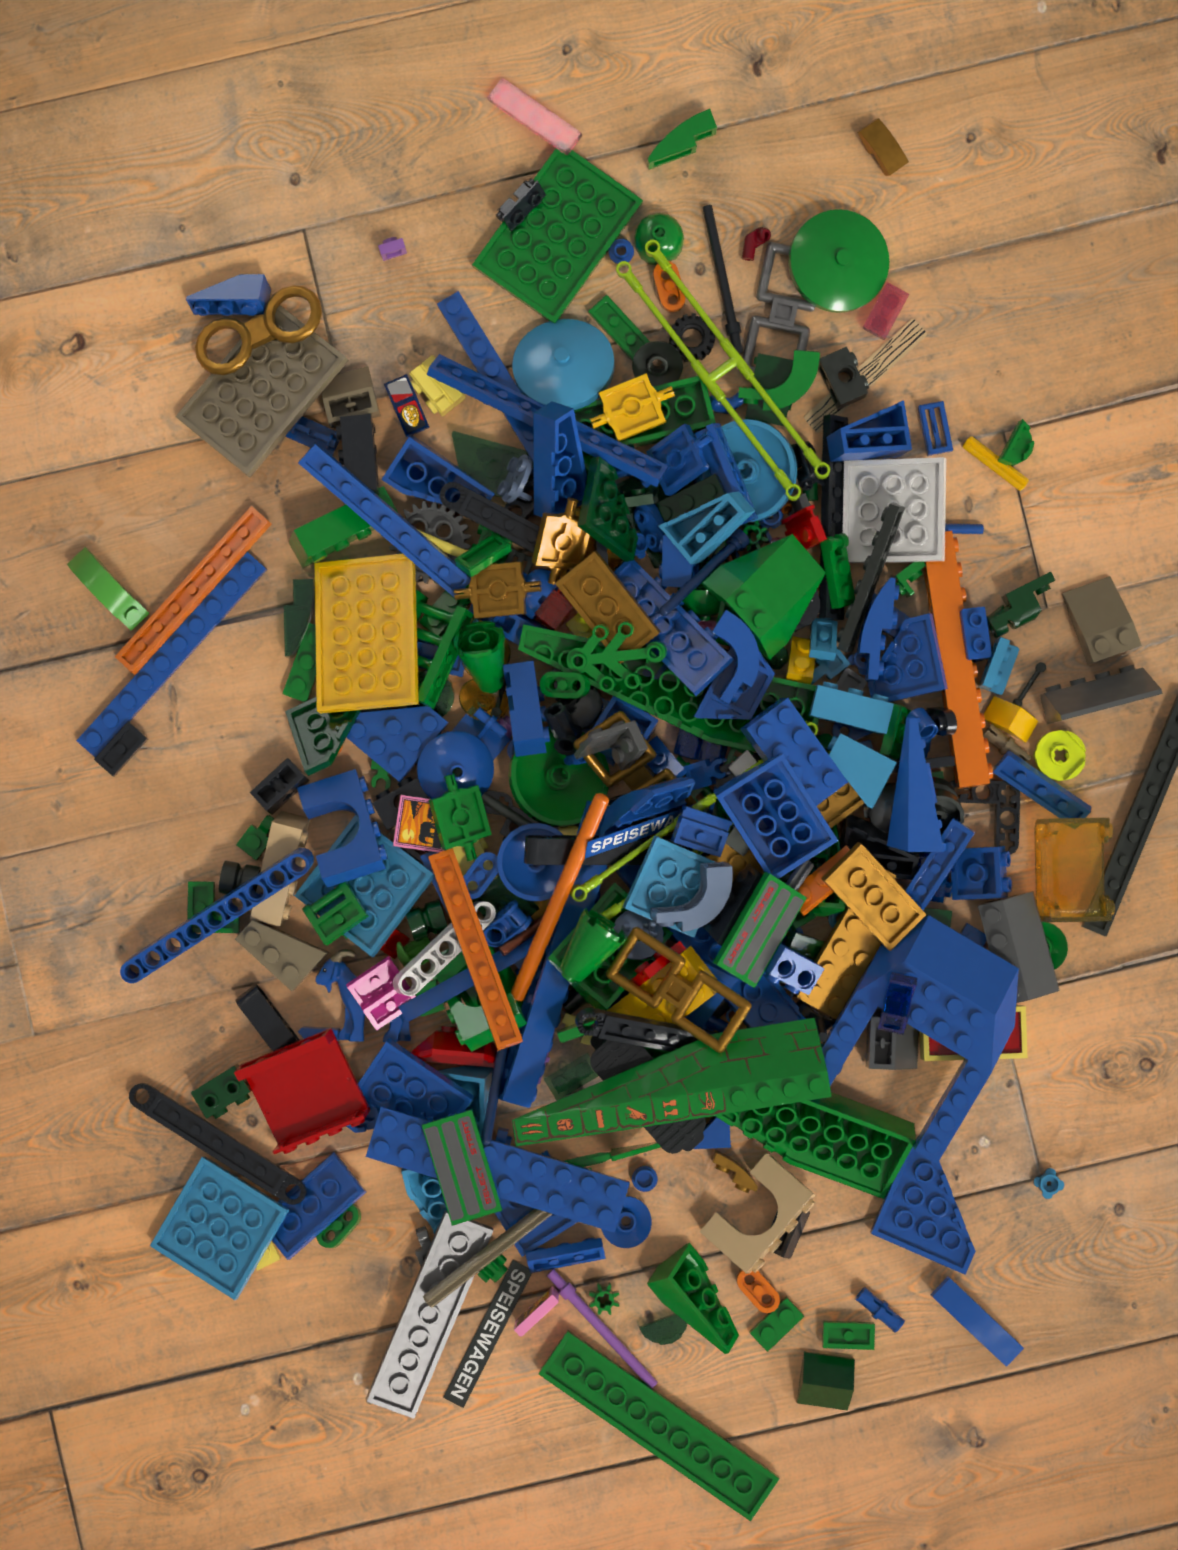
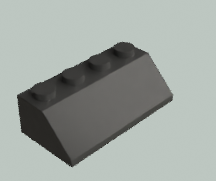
M1034 891L979 905L978 908L990 952L1019 968L1016 1003L1060 991Z

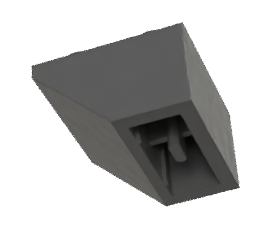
M872 1015L867 1024L866 1067L869 1069L886 1070L917 1069L919 1030L903 1022L901 1028L882 1024L883 1016Z

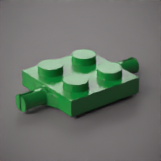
M455 774L446 775L444 778L448 791L442 796L429 800L442 850H447L456 846L464 847L467 861L477 859L474 843L480 838L492 835L479 785H473L464 789L458 788Z

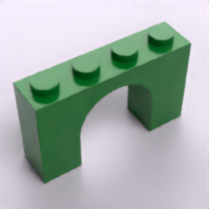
M489 946L491 954H495L494 947ZM449 948L446 949V950H444V951H442V952H440V953H441L442 955L447 954L448 951H449ZM462 951L433 980L440 984L466 970L467 965ZM511 992L506 994L518 1028L526 1025L527 1022L518 1002ZM462 993L445 1001L444 1004L448 1003L450 1009L446 1010L450 1021L452 1024H457L459 1030L455 1031V1034L460 1044H466L472 1052L494 1041L482 1006L471 1007L463 1004L461 999Z

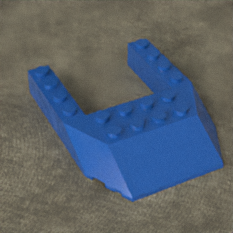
M926 916L891 951L883 945L879 947L827 1034V1040L821 1044L830 1086L877 1007L884 1010L888 993L895 994L889 998L888 1002L901 1006L904 1005L902 996L908 997L903 1022L964 1057L963 1062L913 1145L917 1152L938 1164L991 1075L1015 1027L1019 968L933 917ZM894 974L914 979L910 992L890 988Z

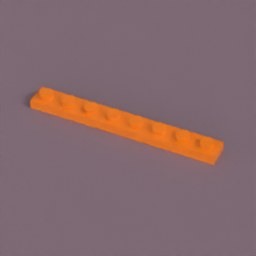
M251 506L116 654L115 658L131 673L136 675L272 524Z
M451 848L428 856L497 1051L523 1042L454 850Z

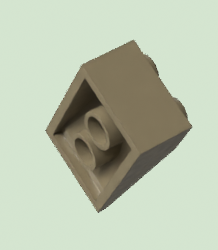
M1110 576L1062 593L1087 665L1142 646L1134 622Z

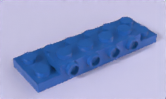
M635 560L624 562L614 571L623 585L661 631L645 645L647 646L653 641L663 642L667 648V655L662 662L697 696L734 661L733 658L715 641L718 637L711 633L712 630L709 627L703 629L698 624L701 620L692 610L686 612L681 607L684 604L683 602L667 616L660 614V608L675 593L670 596L665 591L667 586H662V580L656 576L653 579ZM652 648L651 651L658 657L659 650Z

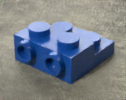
M1005 846L964 849L951 869L952 900L1008 897V892L1012 891V880L1010 877H1007L1006 867H1009L1011 864V856L1009 851H1005Z

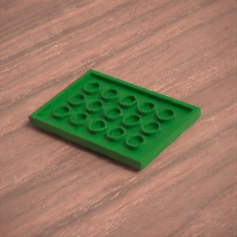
M562 142L558 144L533 179L535 182H539L546 194L541 203L512 232L505 222H502L472 264V267L554 324L566 311L609 251L611 245L619 237L643 203L641 198Z

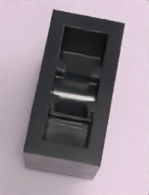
M287 758L250 793L268 813L273 815L298 792L297 787L306 785L310 780L294 762Z

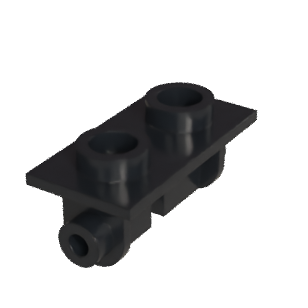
M531 178L528 181L525 180L513 193L518 200L515 202L509 197L497 209L498 213L495 216L501 222H505L511 232L524 221L525 217L546 196L538 181L535 182Z
M804 441L805 444H806L809 448L811 447L812 450H813V451L815 452V454H816V451H815V448L813 447V445H812L809 441ZM797 442L792 444L791 446L797 461V469L802 466V468L797 470L799 486L805 491L811 490L816 482L824 486V480L815 476V469L803 455V450ZM819 467L817 471L819 474L823 475V470L821 467Z

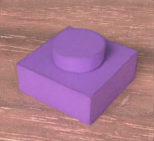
M391 237L385 239L383 244L378 245L383 261L407 254L403 238Z

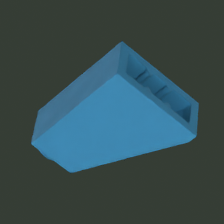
M840 733L839 737L833 736L827 750L831 751L829 756L868 807L873 808L897 762Z

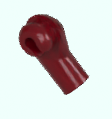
M759 227L745 236L742 260L754 261L756 248L771 238V232L768 228Z

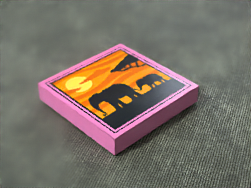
M400 796L393 846L437 853L445 851L441 848L429 804L430 799Z
M554 1286L546 1291L515 1320L514 1331L519 1336H523L558 1304L559 1291Z

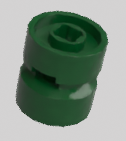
M439 899L425 903L422 909L419 906L413 907L406 914L414 941L427 938L430 932H433L435 935L439 934L447 927Z

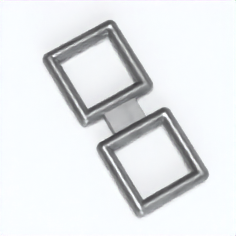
M769 242L767 244L756 293L757 300L772 304L770 317L766 318L755 315L751 318L743 353V359L753 373L755 367L751 366L759 327L799 335L796 350L806 351L810 329L807 326L794 324L797 309L812 312L816 308L806 300L767 292L775 253L789 256L790 246L776 242Z

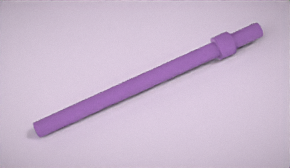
M552 1269L546 1276L559 1289L558 1293L575 1306L643 1382L652 1389L658 1381L575 1292L576 1288L570 1282L567 1283L555 1269Z

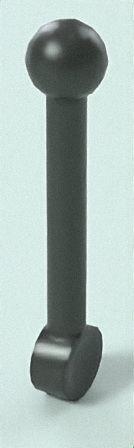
M1040 662L1035 666L1036 671L1019 697L1013 700V704L1022 706V700L1039 674L1046 670L1045 663Z
M505 675L504 684L499 689L495 708L491 711V716L494 715L496 718H499L502 714L500 706L506 686Z

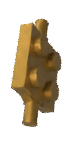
M574 498L567 499L564 513H543L532 563L551 568L548 583L553 585L559 580L562 570L573 569L584 560L590 535L577 526L579 516H576L575 512L578 500Z
M522 562L492 564L471 577L469 588L454 589V593L459 594L454 595L455 600L470 598L473 604L474 618L476 619L527 614L525 602L527 593L541 592L542 587L532 586H541L542 584L541 581H525Z

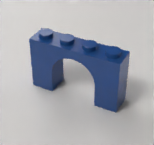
M354 769L297 787L303 811L308 819L339 810L349 811L359 818L358 833L349 844L316 855L320 874L327 888L386 869L384 860L388 859L384 844L379 845L377 837L382 835L378 822H373L371 817L375 810L371 799H366L365 792L369 791L364 776L360 777L357 770Z

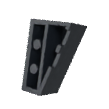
M371 414L341 416V425H336L337 440H342L343 450H338L339 462L375 494L379 495L378 466L376 461L377 447L374 438L376 429Z
M849 814L844 818L840 839L841 849L846 845L851 849L859 842L884 869L895 874L896 878L913 880L917 874L919 852H907L887 846L889 833L877 829L870 822Z
M750 863L738 873L732 883L729 898L720 913L709 923L702 926L721 946L724 944L763 876Z

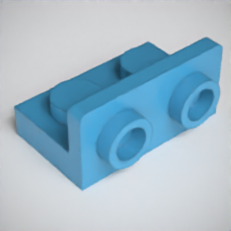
M1002 637L995 640L991 650L992 657L986 663L978 685L979 688L997 695L1004 693L1019 652L1018 647L1009 644L1010 640Z

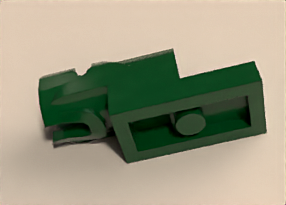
M1052 572L1001 597L1006 606L1001 605L987 616L988 628L994 638L1009 632L1007 624H1010L1012 629H1017L1037 618L1042 610L1033 592L1035 591L1038 596L1051 589L1049 584L1056 581Z

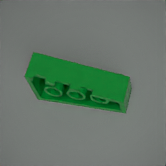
M380 487L378 496L398 513L385 487ZM344 505L293 530L289 544L302 568H305L324 559L335 551L338 552L345 549L351 542L357 539L360 541L367 538L375 529L351 508Z

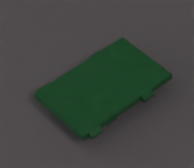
M758 353L753 363L756 364L754 377L763 389L775 388L789 377L793 360ZM758 400V404H748L745 419L784 426L772 410H763V400ZM792 404L780 409L786 418L788 410L791 411Z

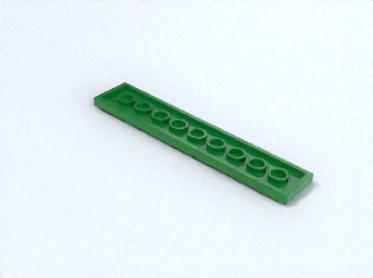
M569 1330L566 1331L538 1373L541 1377L750 1522L780 1479L777 1474L663 1395L651 1389L644 1382Z

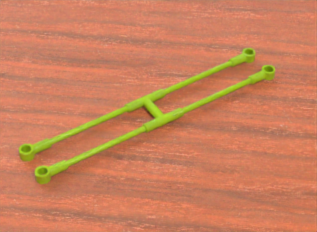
M649 240L645 244L646 254L649 257H653L661 269L668 273L720 341V346L729 356V359L711 373H708L701 362L695 359L644 292L643 286L632 273L631 265L626 261L619 262L616 266L617 275L625 279L632 290L638 293L690 361L691 367L718 402L722 403L773 470L774 476L785 489L786 497L791 501L797 500L801 495L800 487L797 484H793L784 471L778 468L727 401L726 395L715 381L734 367H737L746 380L752 383L803 450V455L815 469V476L819 479L827 478L830 473L829 465L822 462L812 448L805 444L754 377L755 374L728 338L722 335L671 268L672 265L661 252L659 242ZM651 245H655L657 247V250L655 252H650L648 250V247ZM626 266L629 270L627 273H621L619 269ZM819 467H825L827 469V473L821 475L818 473L817 469ZM791 488H795L798 494L797 496H790L788 491Z
M805 721L808 726H812L811 731L816 735L818 732L817 725L813 722ZM759 760L744 772L764 763L763 760ZM710 793L691 807L704 811L716 802L717 797L715 793ZM679 816L655 835L662 838L674 830ZM654 836L601 874H596L582 885H574L570 896L577 902L584 901L587 893L600 885L603 879L650 847ZM692 848L693 852L700 855L703 854L702 851ZM581 889V896L575 897V892ZM626 898L618 904L615 903L601 914L610 920L624 908L622 906Z

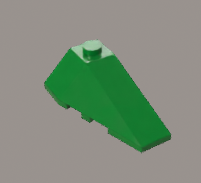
M687 1243L656 1268L647 1285L665 1306L720 1351L728 1354L739 1337L738 1331L727 1308L722 1307L716 1295L719 1291L716 1284H711L706 1274V1271L709 1269L705 1261L694 1247Z

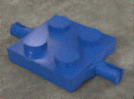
M683 424L646 451L648 456L668 465L666 474L660 481L665 495L672 496L709 469L702 450L705 445L714 440L709 431L696 438L690 425ZM641 480V482H643L642 485L645 488H648L651 485Z

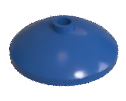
M447 731L432 738L422 749L417 763L418 780L427 796L433 799L447 792L448 789L444 776L452 774L453 769L456 767L462 769L461 774L455 776L458 788L464 789L473 785H479L481 796L484 792H487L494 775L493 758L487 746L478 737L464 731Z
M532 823L520 826L513 830L500 846L497 856L499 876L506 888L522 899L529 901L550 899L565 865H540L539 867H533L532 864L524 863L525 836L563 834L546 824Z

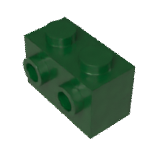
M239 1064L234 1065L191 1092L206 1119L212 1115L217 1119L228 1112L226 1108L228 1105L235 1102L238 1106L250 1098L248 1093L252 1090L247 1080L244 1079L238 1082L234 1074Z

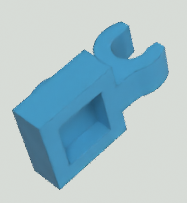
M837 646L834 661L815 659L818 667L814 669L811 685L824 675L830 681L850 665V662L837 649Z

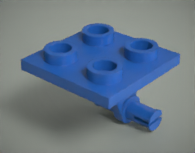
M471 707L452 730L468 732L478 737L489 749L493 761L511 740L505 735L508 730L496 721L498 718L494 715L491 717L481 707L477 711Z

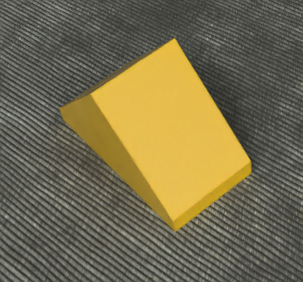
M993 696L984 712L985 721L990 724L993 723L997 728L1024 743H1027L1038 723V720L1022 707L996 696Z

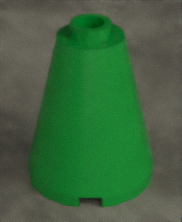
M491 621L471 623L466 626L467 630L463 633H460V631L456 633L453 640L455 651L478 688L485 693H495L504 684L505 634L501 626L500 628L496 627L495 623Z
M584 908L581 912L560 965V969L563 971L561 975L571 983H575V981L582 982L627 940V935L622 929L618 933L614 929L616 925L614 922L592 909L589 913L587 908Z

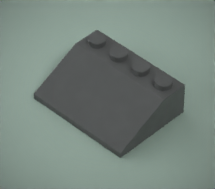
M1134 665L1119 668L1120 674L1111 676L1110 671L1094 675L1096 680L1086 682L1085 678L1070 681V687L1061 689L1060 684L1045 688L1046 693L1041 694L1040 699L1046 722L1051 724L1163 694L1162 689L1143 667L1135 669Z

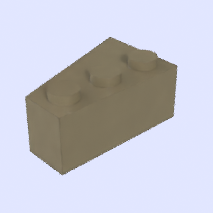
M252 920L235 938L238 943L291 991H294L329 953V951L256 920Z

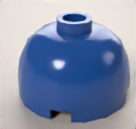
M535 569L528 575L525 572L523 573L526 582L541 581L542 584L541 586H532L542 587L541 592H528L525 599L527 613L525 615L531 620L537 617L549 603L548 601L552 595L554 596L559 589L556 584L548 583L551 571L547 569Z

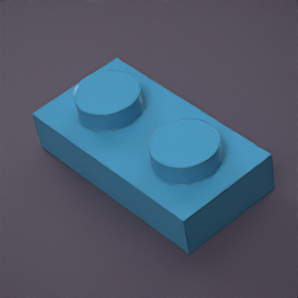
M816 618L811 622L809 657L820 660H835L838 621Z

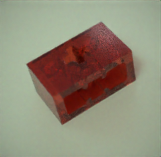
M553 590L535 612V618L550 630L558 631L573 613L574 607L561 591L558 593Z

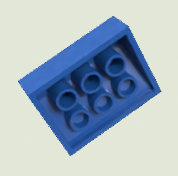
M783 753L736 776L714 790L719 802L764 872H768L778 879L838 841Z

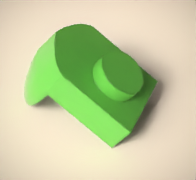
M429 937L412 941L405 946L400 941L397 943V956L404 967L431 942ZM428 959L423 960V961L421 962V965L425 964V963L428 962L429 960H428Z

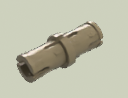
M993 723L986 729L987 731H984L983 737L987 738L989 742L997 747L1001 755L1011 751L1025 762L1030 760L1031 755H1028L1015 744V739L1012 737L1008 738Z

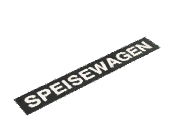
M514 1260L512 1261L443 1398L464 1408L532 1274L528 1267Z

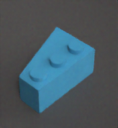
M732 492L684 513L671 521L659 525V527L690 564L703 562L755 510L740 492Z
M823 681L822 686L816 685L809 716L872 731L881 735L887 734L894 706L893 703L888 702V697L874 694L873 698L863 696L864 691L848 688V692L837 690L839 685Z

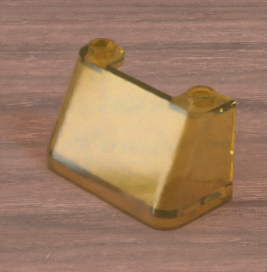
M1049 818L1036 820L1034 827L1036 902L1042 922L1112 921V916L1115 913V904L1108 895H1105L1104 844L1113 836V826L1109 818Z

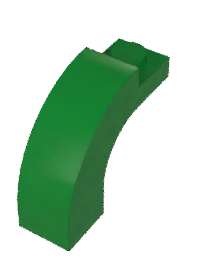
M794 350L792 370L786 381L775 388L764 389L779 409L795 403L809 390L818 371L820 352ZM739 387L738 398H743V403L758 404V400H763V410H771L755 388Z

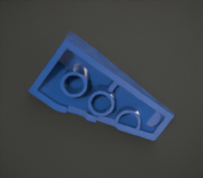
M413 435L408 437L381 479L402 494L442 504L440 500L441 488L449 482H456L489 500L495 495L490 489ZM455 488L448 489L445 493V498L449 502H456L460 498V492Z

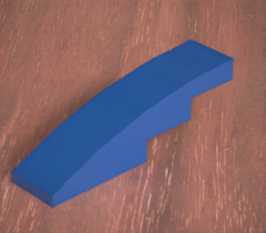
M949 1276L930 1294L1006 1367L1024 1349L1020 1343Z

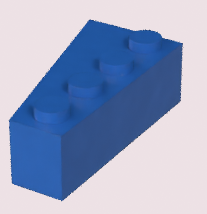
M551 401L533 413L534 515L542 517L543 513H564L568 498L578 500L576 508L581 506L587 481L574 409Z

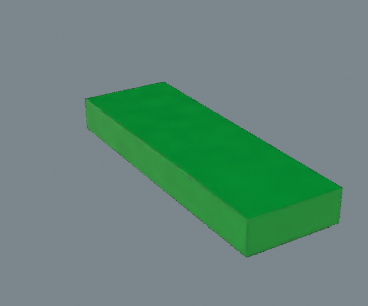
M607 294L588 311V314L632 361L637 350L650 342Z

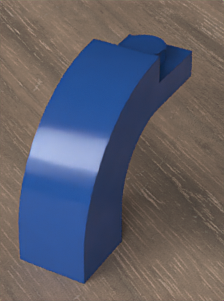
M725 610L711 633L726 642L735 654L736 669L734 675L719 697V700L729 704L731 700L736 702L744 690L740 688L741 684L752 688L758 674L760 661L757 642L751 630L741 619Z

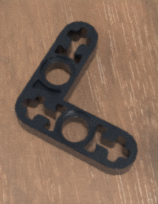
M955 780L949 782L955 788ZM990 781V784L985 785L989 789V795L986 799L982 800L976 796L975 791L978 786L971 787V800L967 799L969 794H960L958 796L960 803L995 804L994 846H1000V841L1005 840V833H1000V828L1005 830L1014 828V834L1008 833V840L1013 841V846L1008 847L1010 855L1015 853L1019 846L1020 791L1006 781ZM1006 785L1009 786L1010 790L1014 791V795L1009 797V804L1014 803V808H1000V803L1006 804V796L1001 794V791L1006 789ZM1004 811H1010L1014 815V821L1009 826L1002 824L1000 816Z

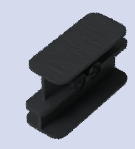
M592 1036L590 1040L591 1045L596 1050L591 1055L590 1064L602 1080L654 1059L643 1046L600 1039L596 1036ZM704 1117L644 1128L664 1151L675 1154L682 1150L691 1151L704 1139L703 1131L706 1126V1120Z

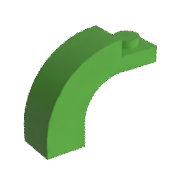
M86 547L67 563L72 572L87 589L131 631L150 614Z

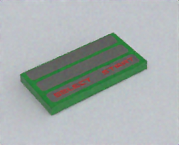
M765 872L713 963L755 988L807 897L770 873Z
M470 1109L422 1124L452 1226L502 1211L473 1110Z

